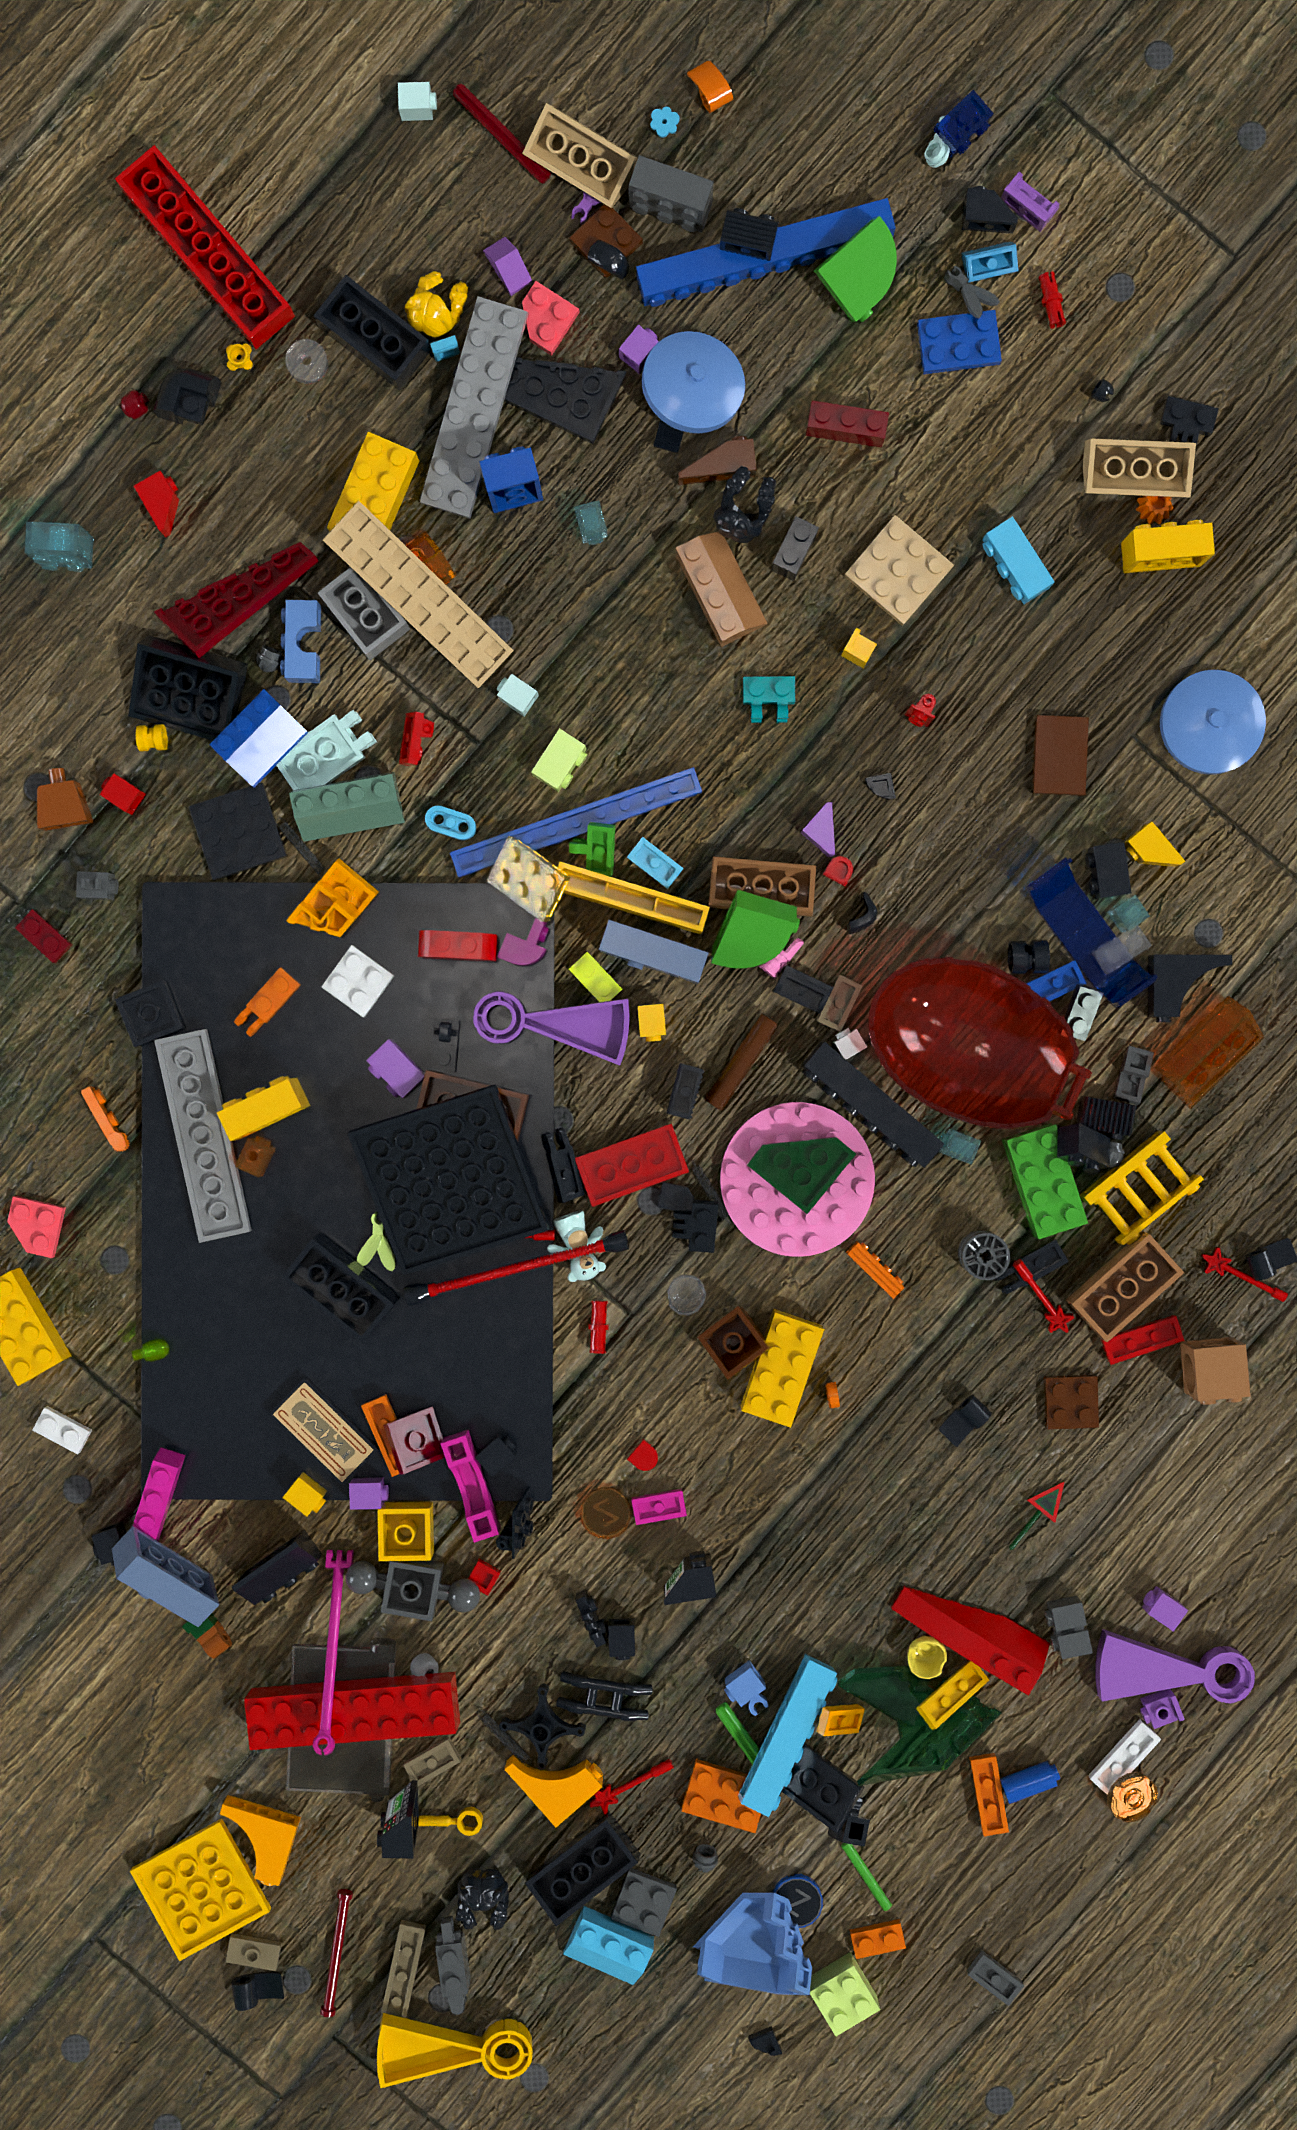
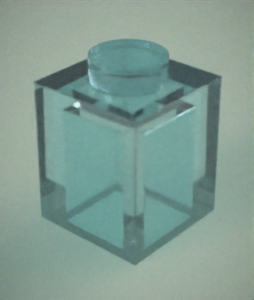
M599 500L574 507L583 544L588 542L589 545H595L603 542V538L608 537Z
M1136 895L1126 898L1107 911L1121 933L1131 930L1150 917Z
M948 1128L947 1133L943 1132L940 1140L945 1145L940 1149L939 1153L972 1165L981 1140Z

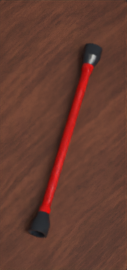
M625 1230L613 1232L605 1238L597 1240L595 1243L588 1244V1246L585 1245V1247L579 1246L575 1249L572 1248V1250L569 1249V1251H560L559 1253L556 1252V1254L553 1253V1255L541 1256L540 1258L537 1257V1259L534 1258L522 1261L521 1263L506 1265L502 1268L499 1267L487 1270L486 1272L476 1273L473 1276L460 1277L457 1280L454 1279V1281L449 1280L441 1282V1284L438 1283V1285L435 1283H417L405 1286L404 1294L410 1307L421 1304L430 1297L437 1296L439 1292L451 1291L452 1289L455 1290V1288L458 1289V1287L461 1288L471 1284L474 1285V1283L493 1280V1278L509 1276V1274H516L522 1272V1270L523 1272L525 1270L528 1271L535 1269V1267L538 1268V1266L551 1265V1263L554 1264L557 1261H566L567 1259L570 1260V1258L573 1259V1257L589 1255V1253H617L629 1250V1243Z

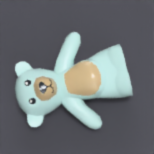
M575 1211L553 1220V1224L566 1247L551 1244L547 1249L551 1254H556V1252L569 1251V1249L572 1250V1248L575 1249L579 1246L585 1247V1245L588 1246V1244L600 1240L604 1230L598 1226L588 1238L585 1231L584 1211ZM590 1253L582 1257H573L570 1263L571 1272L567 1276L568 1280L575 1282L577 1280L586 1281L592 1279L600 1271H604L606 1265L603 1262H599Z

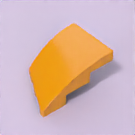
M338 858L286 921L290 924L298 923L308 926L312 930L325 931L330 935L341 937L379 891Z

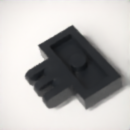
M1168 396L1165 401L1160 424L1172 427L1169 442H1176L1177 435H1179V442L1186 443L1187 438H1191L1189 443L1197 444L1199 434L1209 437L1212 435L1219 408Z
M693 1199L692 1211H674L673 1217L683 1220L673 1221L672 1227L676 1228V1230H672V1237L689 1239V1251L714 1253L718 1201Z
M586 1589L576 1593L575 1601L581 1612L580 1617L585 1622L584 1626L589 1631L590 1639L594 1641L596 1648L606 1644V1634L609 1631L604 1619L599 1620L596 1614L598 1606L593 1595L588 1596Z

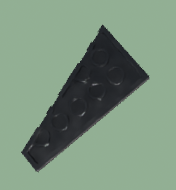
M516 357L504 402L594 444L625 380L627 371H607L597 367L591 369L577 367L574 364L542 360L528 361ZM457 365V367H456V369H455V371H454V373H453L454 378H455V375H456V371H457L458 365Z

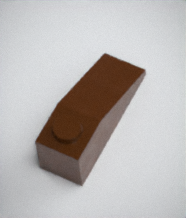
M738 436L732 438V441L725 442L678 473V485L732 479V475L736 473L740 466L747 467L748 471L751 472L750 477H755L757 469L753 438L747 439L746 436Z

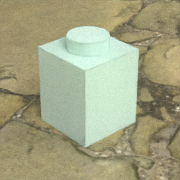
M429 82L398 83V104L402 121L433 120V110H437L436 92H431Z
M513 674L508 679L504 677L497 687V691H499L497 694L498 699L524 717L539 696L535 689Z

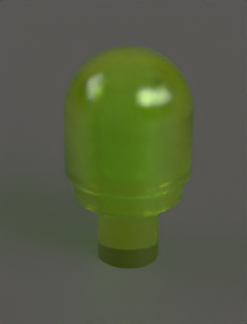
M163 1339L147 1341L145 1344H142L141 1349L132 1351L133 1360L145 1358L146 1362H153L163 1359L169 1353V1345Z

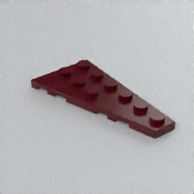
M301 542L273 554L270 561L259 566L257 563L248 566L249 571L238 576L236 573H233L200 589L196 596L186 601L184 598L175 601V606L165 611L160 608L154 611V614L185 646L200 658L315 565L318 559Z

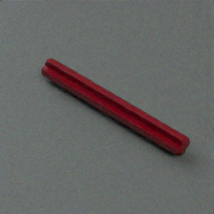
M458 84L453 90V96L540 183L545 184L551 177V172L522 154L525 146L464 85Z

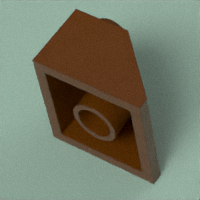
M737 1306L697 1337L727 1380L770 1349L758 1326L747 1311L740 1306Z

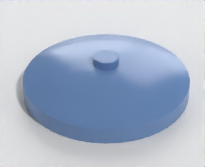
M686 331L669 335L652 348L642 371V389L648 405L663 422L680 431L706 433L721 428L737 413L744 397L745 377L737 357L724 343L704 333Z
M1205 670L1185 678L1167 696L1160 716L1161 736L1168 752L1182 766L1201 774H1221L1243 765L1259 748L1266 727L1264 706L1256 690L1240 676L1223 670Z

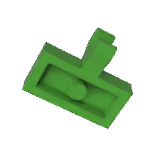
M590 822L587 828V841L583 838L574 837L573 842H569V853L586 854V870L611 877L614 870L615 825Z

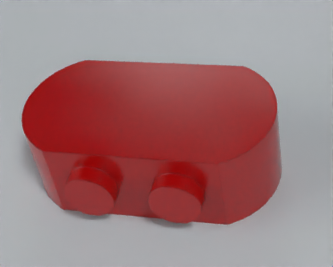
M434 930L419 931L418 957L496 961V934Z

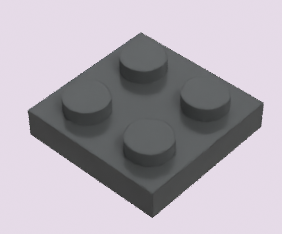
M631 1868L626 1873L611 1914V1919L659 1937L676 1893L677 1885Z

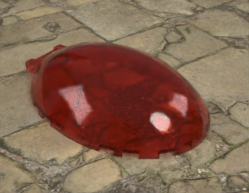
M953 957L926 958L911 962L905 967L894 971L884 980L871 1003L868 1024L871 1044L879 1062L889 1076L904 1091L929 1108L969 1124L999 1129L1030 1127L1050 1120L1052 1113L1066 1120H1071L1074 1115L1072 1110L1086 1079H1090L1092 1074L1090 1070L1075 1063L1080 1051L1073 1036L1074 1032L1065 1018L1060 1016L1050 1005L1051 1002L1045 997L1042 998L1030 989L1031 986L1011 974L985 963L974 960L953 959ZM1071 1072L1076 1077L1061 1107L1056 1103Z

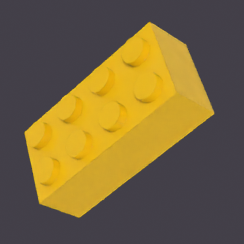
M368 432L328 523L327 529L329 532L358 500L390 530L419 464L416 452Z
M21 1267L11 1270L0 1277V1357L17 1386H20L72 1356Z
M773 1309L764 1335V1339L770 1349L756 1358L740 1405L743 1412L791 1428L824 1332L822 1325Z

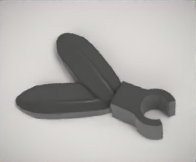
M955 265L951 272L947 270L943 277L945 282L952 285L958 292L961 290L967 309L975 318L979 319L982 315L981 303L989 306H997L1000 303L993 293L975 285L967 284L969 279Z

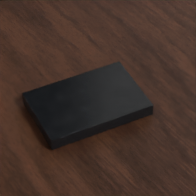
M804 1742L802 1746L804 1749L803 1755L798 1763H794L791 1770L792 1778L787 1787L783 1786L781 1792L835 1833H839L865 1787Z

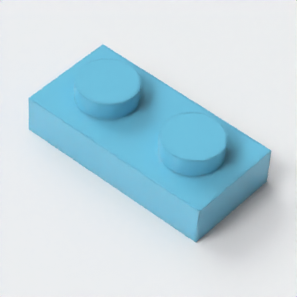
M644 837L640 839L627 856V859L667 890L683 870L679 864Z

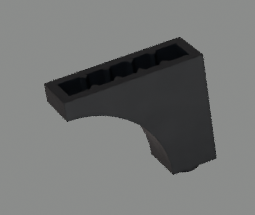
M1149 955L1148 1017H1156V1022H1172V1017H1180L1184 996L1193 982L1211 969L1232 965V955Z

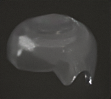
M683 1274L674 1278L667 1290L669 1307L679 1315L689 1316L697 1312L706 1300L705 1285L695 1275Z

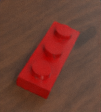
M1175 1315L1117 1333L1108 1342L1101 1339L1110 1365L1185 1341L1177 1316Z

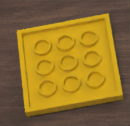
M223 1819L212 1823L148 1858L130 1870L179 1961L262 1917L271 1910L269 1902L258 1882L254 1879L253 1873Z

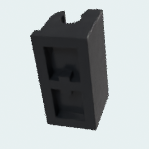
M786 965L773 992L820 1014L834 987Z

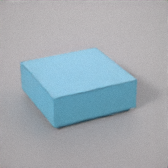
M455 335L430 344L437 362L460 353Z

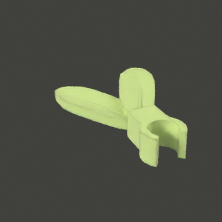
M376 1211L371 1217L373 1235L360 1250L357 1256V1263L362 1267L367 1265L376 1251H378L383 1265L388 1270L393 1271L396 1266L395 1255L387 1237L384 1235L385 1229L383 1224L376 1218L378 1214Z

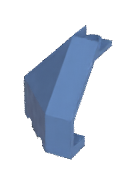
M742 1893L693 1946L700 1950L697 1975L704 1977V1981L767 1993L810 1995L812 1965L809 1958H805L801 1946L804 1942L798 1925L793 1924L789 1912L792 1910L789 1899L776 1893Z

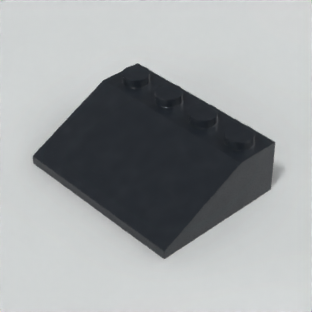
M148 635L137 644L128 716L154 724H164L167 728L213 741L236 718L244 690L248 664L210 652H206L198 658L185 645Z

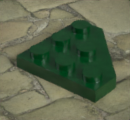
M836 1137L763 1144L746 1165L808 1214L855 1157L856 1153Z

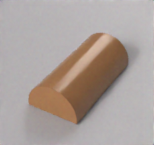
M713 856L708 907L729 909L737 890L796 906L797 916L812 917L816 866Z

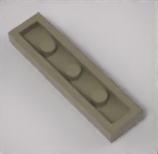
M401 1920L379 2025L381 2024L383 2013L407 2018L426 1925Z

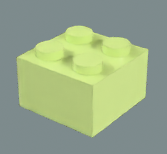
M851 1952L811 1975L810 1995L835 2036L840 2035L880 2011L877 1995Z

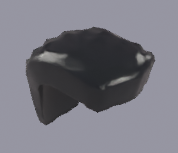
M597 240L590 247L588 252V260L621 280L626 277L629 272V263L619 249L602 240Z
M866 891L863 892V899L868 912L846 925L849 934L866 929L877 919V907Z

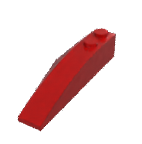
M907 1586L902 1588L891 1607L892 1610L947 1647L1028 1696L1043 1672L1050 1643L1004 1615H996L977 1607L966 1606L957 1601L946 1600Z

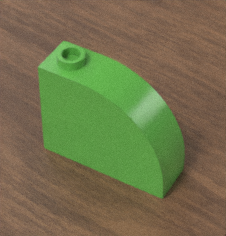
M880 216L874 217L814 270L851 322H857L858 320L863 322L873 313L871 308L884 297L893 281L897 254L895 242L889 228Z
M737 890L712 945L711 963L728 968H750L772 960L785 948L791 934H795L798 930L800 919L797 918V907Z

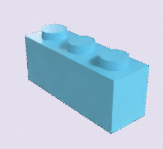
M1013 516L986 533L982 539L984 542L982 545L986 554L989 557L993 556L998 564L996 567L1002 578L1008 579L1012 586L1010 588L1011 592L1018 601L1021 600L1023 604H1026L1048 590L1055 583Z

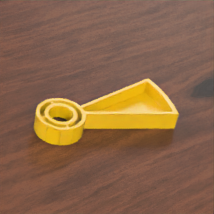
M383 2013L377 2048V2073L380 2088L482 2062L486 2071L495 2078H516V2076L522 2075L532 2062V2036L524 2024L513 2019L494 2022L485 2030L483 2036L479 2037ZM503 2043H512L519 2049L517 2054L511 2058H502L495 2052L497 2047Z

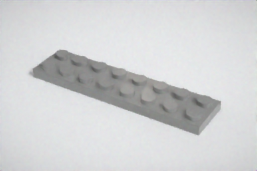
M477 296L421 495V504L469 519L471 518L483 476L479 461L484 460V457L489 455L529 315L527 311Z
M207 1029L154 1040L199 1243L252 1231L233 1144L229 1140L217 1115V1112L223 1110L222 1105L224 1103Z

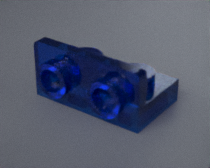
M972 90L933 130L949 146V157L952 158L957 152L959 155H962L971 146L970 139L975 135L980 137L991 126L988 122L994 113L979 95Z

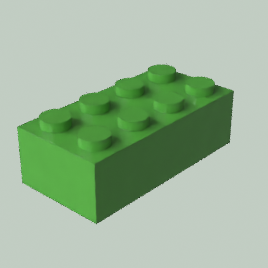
M1052 1123L1002 1139L1032 1235L1037 1239L1088 1224L1070 1165H1068V1162L1057 1157L1058 1128L1056 1124Z

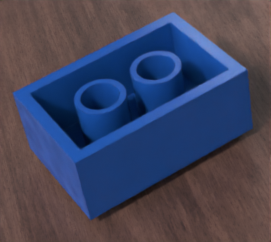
M523 446L511 449L508 454L500 455L494 453L484 457V460L479 461L494 513L543 501L541 485L531 447L527 449Z

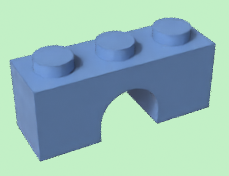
M286 600V608L281 610L282 623L285 624V634H281V647L285 649V659L281 660L280 665L281 675H285L284 678L289 683H320V656L316 652L302 651L300 641L308 632H321V605L317 600Z

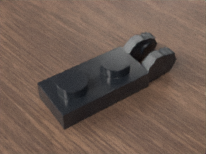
M561 1126L555 1130L556 1141L561 1148L556 1149L553 1136L548 1131L541 1135L543 1148L547 1152L545 1154L558 1202L565 1203L583 1196L585 1193L575 1161L573 1147L570 1146L567 1133Z
M1056 1239L1050 1240L1019 1258L1032 1273L1034 1281L1069 1262ZM1015 1261L1010 1263V1266L1007 1267L1001 1276L995 1278V1281H999L1012 1273H1015L1018 1280L1006 1284L1001 1289L1003 1295H1007L1022 1286L1029 1285L1014 1268L1013 1263Z

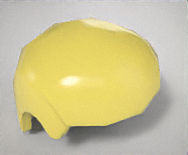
M924 1635L912 1641L907 1654L911 1672L918 1678L924 1679L939 1676L942 1673L945 1662H947V1652L944 1644L934 1637Z

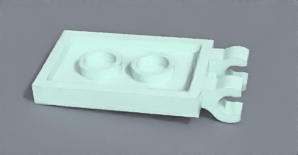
M352 710L340 720L337 715H332L308 732L276 765L293 790L330 784L366 758L361 751L371 747L377 741L372 733L369 732L364 733L358 739L350 728L362 721L357 712Z

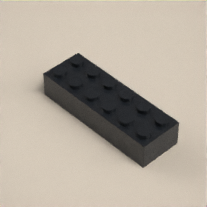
M820 1042L801 1064L805 1069L802 1073L813 1083L820 1081L824 1085L822 1090L828 1096L835 1100L837 1098L841 1099L844 1102L842 1107L852 1116H861L864 1119L861 1124L872 1133H881L883 1135L881 1141L895 1151L897 1149L902 1151L903 1153L900 1157L909 1165L915 1168L917 1165L925 1168L945 1145L826 1042Z

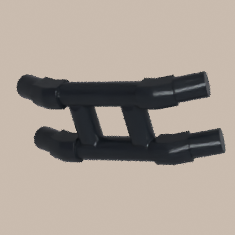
M565 1671L561 1673V1682L578 1688L588 1689L585 1703L583 1701L558 1697L557 1707L577 1714L584 1713L617 1718L623 1721L648 1720V1710L621 1708L623 1694L630 1696L651 1695L653 1691L651 1684L622 1683L589 1678L588 1676ZM598 1690L613 1692L611 1707L596 1705Z

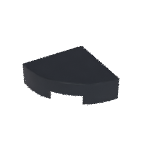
M891 773L865 778L868 788L876 796L887 800L896 798Z
M772 2026L748 2036L749 2042L754 2049L768 2053L771 2056L782 2054L781 2046Z

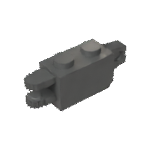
M453 1916L442 1917V1933H437L435 1948L442 1998L448 1997L450 2012L459 2015L465 2010L466 1994L469 1991L471 1977L465 1934L460 1930L455 1931Z

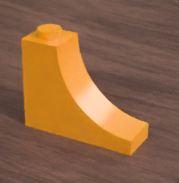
M514 1755L506 1761L505 1771L555 1827H558L603 1787V1772L597 1764H591L587 1759L574 1767L560 1771H545L531 1766L527 1767L529 1765L521 1763L522 1761Z
M228 1795L222 1804L220 1815L237 1823L250 1838L256 1856L254 1879L260 1880L262 1884L267 1886H279L284 1876L301 1817Z

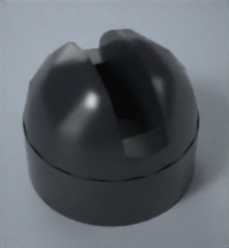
M1102 378L1093 389L1091 397L1099 402L1110 400L1107 394H1114L1113 385Z

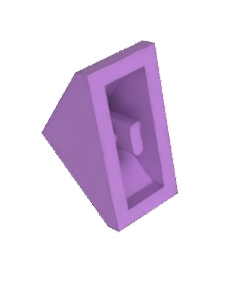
M506 237L483 250V253L510 296L533 283L517 248Z
M832 802L826 803L801 832L827 857L835 855Z

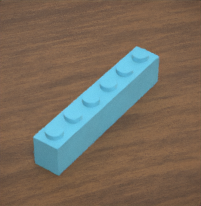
M807 1654L804 1655L738 1794L741 1804L767 1817L770 1816L772 1810L775 1811L778 1808L781 1800L779 1795L783 1786L787 1787L792 1778V1767L795 1762L798 1763L804 1751L802 1746L806 1738L810 1739L814 1732L815 1725L813 1723L817 1715L821 1714L822 1708L826 1706L825 1698L828 1692L833 1691L836 1686L837 1672L833 1667Z

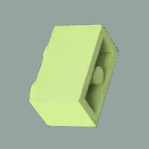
M559 728L531 771L532 775L557 792L562 787L566 789L573 779L571 772L575 766L580 767L588 755L585 753L586 745Z

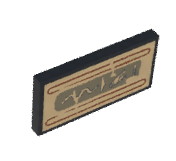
M307 1377L268 1414L341 1486L379 1450V1447Z

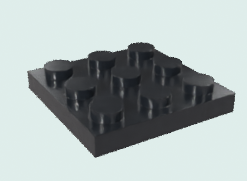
M259 783L255 788L249 786L189 806L214 881L288 857L264 783Z

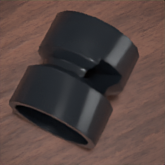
M1032 940L1030 944H1027L1026 941H1009L1008 968L1010 974H1026L1028 970L1032 974L1048 973L1050 949L1047 940Z

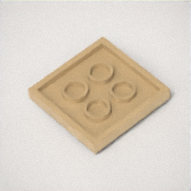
M895 515L845 573L844 577L903 626L953 568L954 564Z

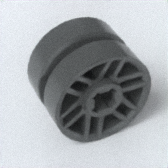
M976 1230L967 1234L960 1242L958 1259L963 1269L975 1278L992 1280L1001 1276L1006 1271L1010 1262V1252L1005 1241L999 1236L986 1230ZM986 1252L988 1255L981 1258L980 1253Z

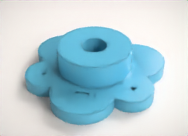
M669 107L652 111L650 127L652 130H656L659 137L664 138L669 133L673 134L676 132V125L679 123V115L676 112H671Z

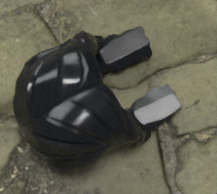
M743 466L736 470V473L732 475V479L727 480L721 506L713 514L718 532L722 536L738 543H748L754 537H758L761 534L762 527L769 517V513L772 510L771 507L775 501L774 490L776 487V479L764 477L756 500L759 512L743 513L733 500V496L739 494L746 481L750 479L751 472L748 471L747 467Z
M472 1868L468 1870L457 1885L459 1898L457 1901L458 1911L456 1913V1920L461 1921L465 1929L472 1930L478 1923L471 1910L488 1911L498 1903L496 1910L491 1914L489 1924L493 1926L494 1930L502 1929L507 1920V1908L509 1905L508 1882L505 1881L502 1874L496 1869L482 1870Z

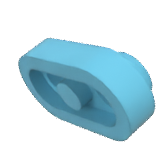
M433 806L425 815L426 825L434 832L458 840H468L476 832V823L467 814L443 806ZM438 815L444 818L441 824H436L434 821ZM466 823L468 825V830L466 832H460V824Z

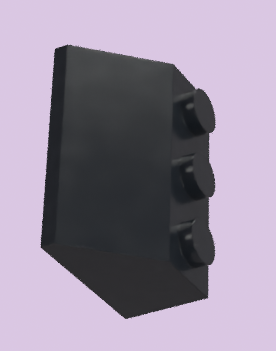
M304 1529L243 1572L233 1584L232 1589L253 1605L258 1604L260 1601H263L265 1604L277 1595V1589L282 1586L286 1589L298 1580L296 1576L301 1572L305 1571L308 1574L319 1565L317 1561L322 1553Z

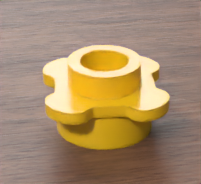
M234 344L226 348L229 359L227 367L229 370L235 371L238 368L249 370L252 368L253 363L250 360L252 349L248 344ZM239 355L242 356V358H241L240 360L237 359V356H239Z

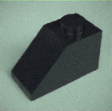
M983 186L968 188L964 197L961 230L1013 234L1018 218L994 190H987Z

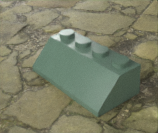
M395 772L303 788L289 793L294 818L303 842L405 823Z

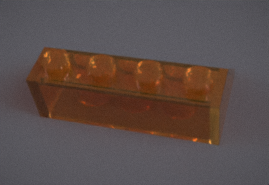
M1227 996L1185 1038L1181 1039L1177 1046L1167 1056L1163 1057L1154 1069L1175 1095L1188 1108L1192 1109L1265 1037L1250 1010L1230 996Z

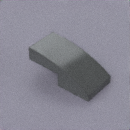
M1132 1046L1127 1047L1113 1099L1135 1105L1141 1103L1145 1080L1150 1074L1154 1052Z

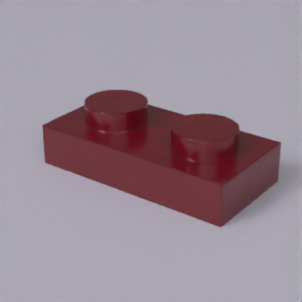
M34 909L15 927L52 963H57L73 945Z

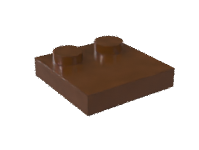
M605 204L570 237V242L587 260L589 249L597 240L605 241L616 247L625 255L626 259L643 244V239L613 208ZM590 262L605 279L611 275L609 272Z

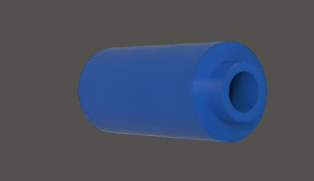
M1048 1760L1000 1778L1009 1804L1057 1787L1056 1781L1060 1780L1055 1764L1050 1765Z

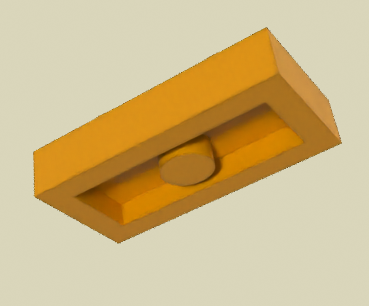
M858 1704L823 1707L816 1732L822 1736L859 1733L865 1708Z

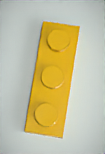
M969 1660L916 1709L932 1730L937 1729L983 1687L989 1679L978 1665Z

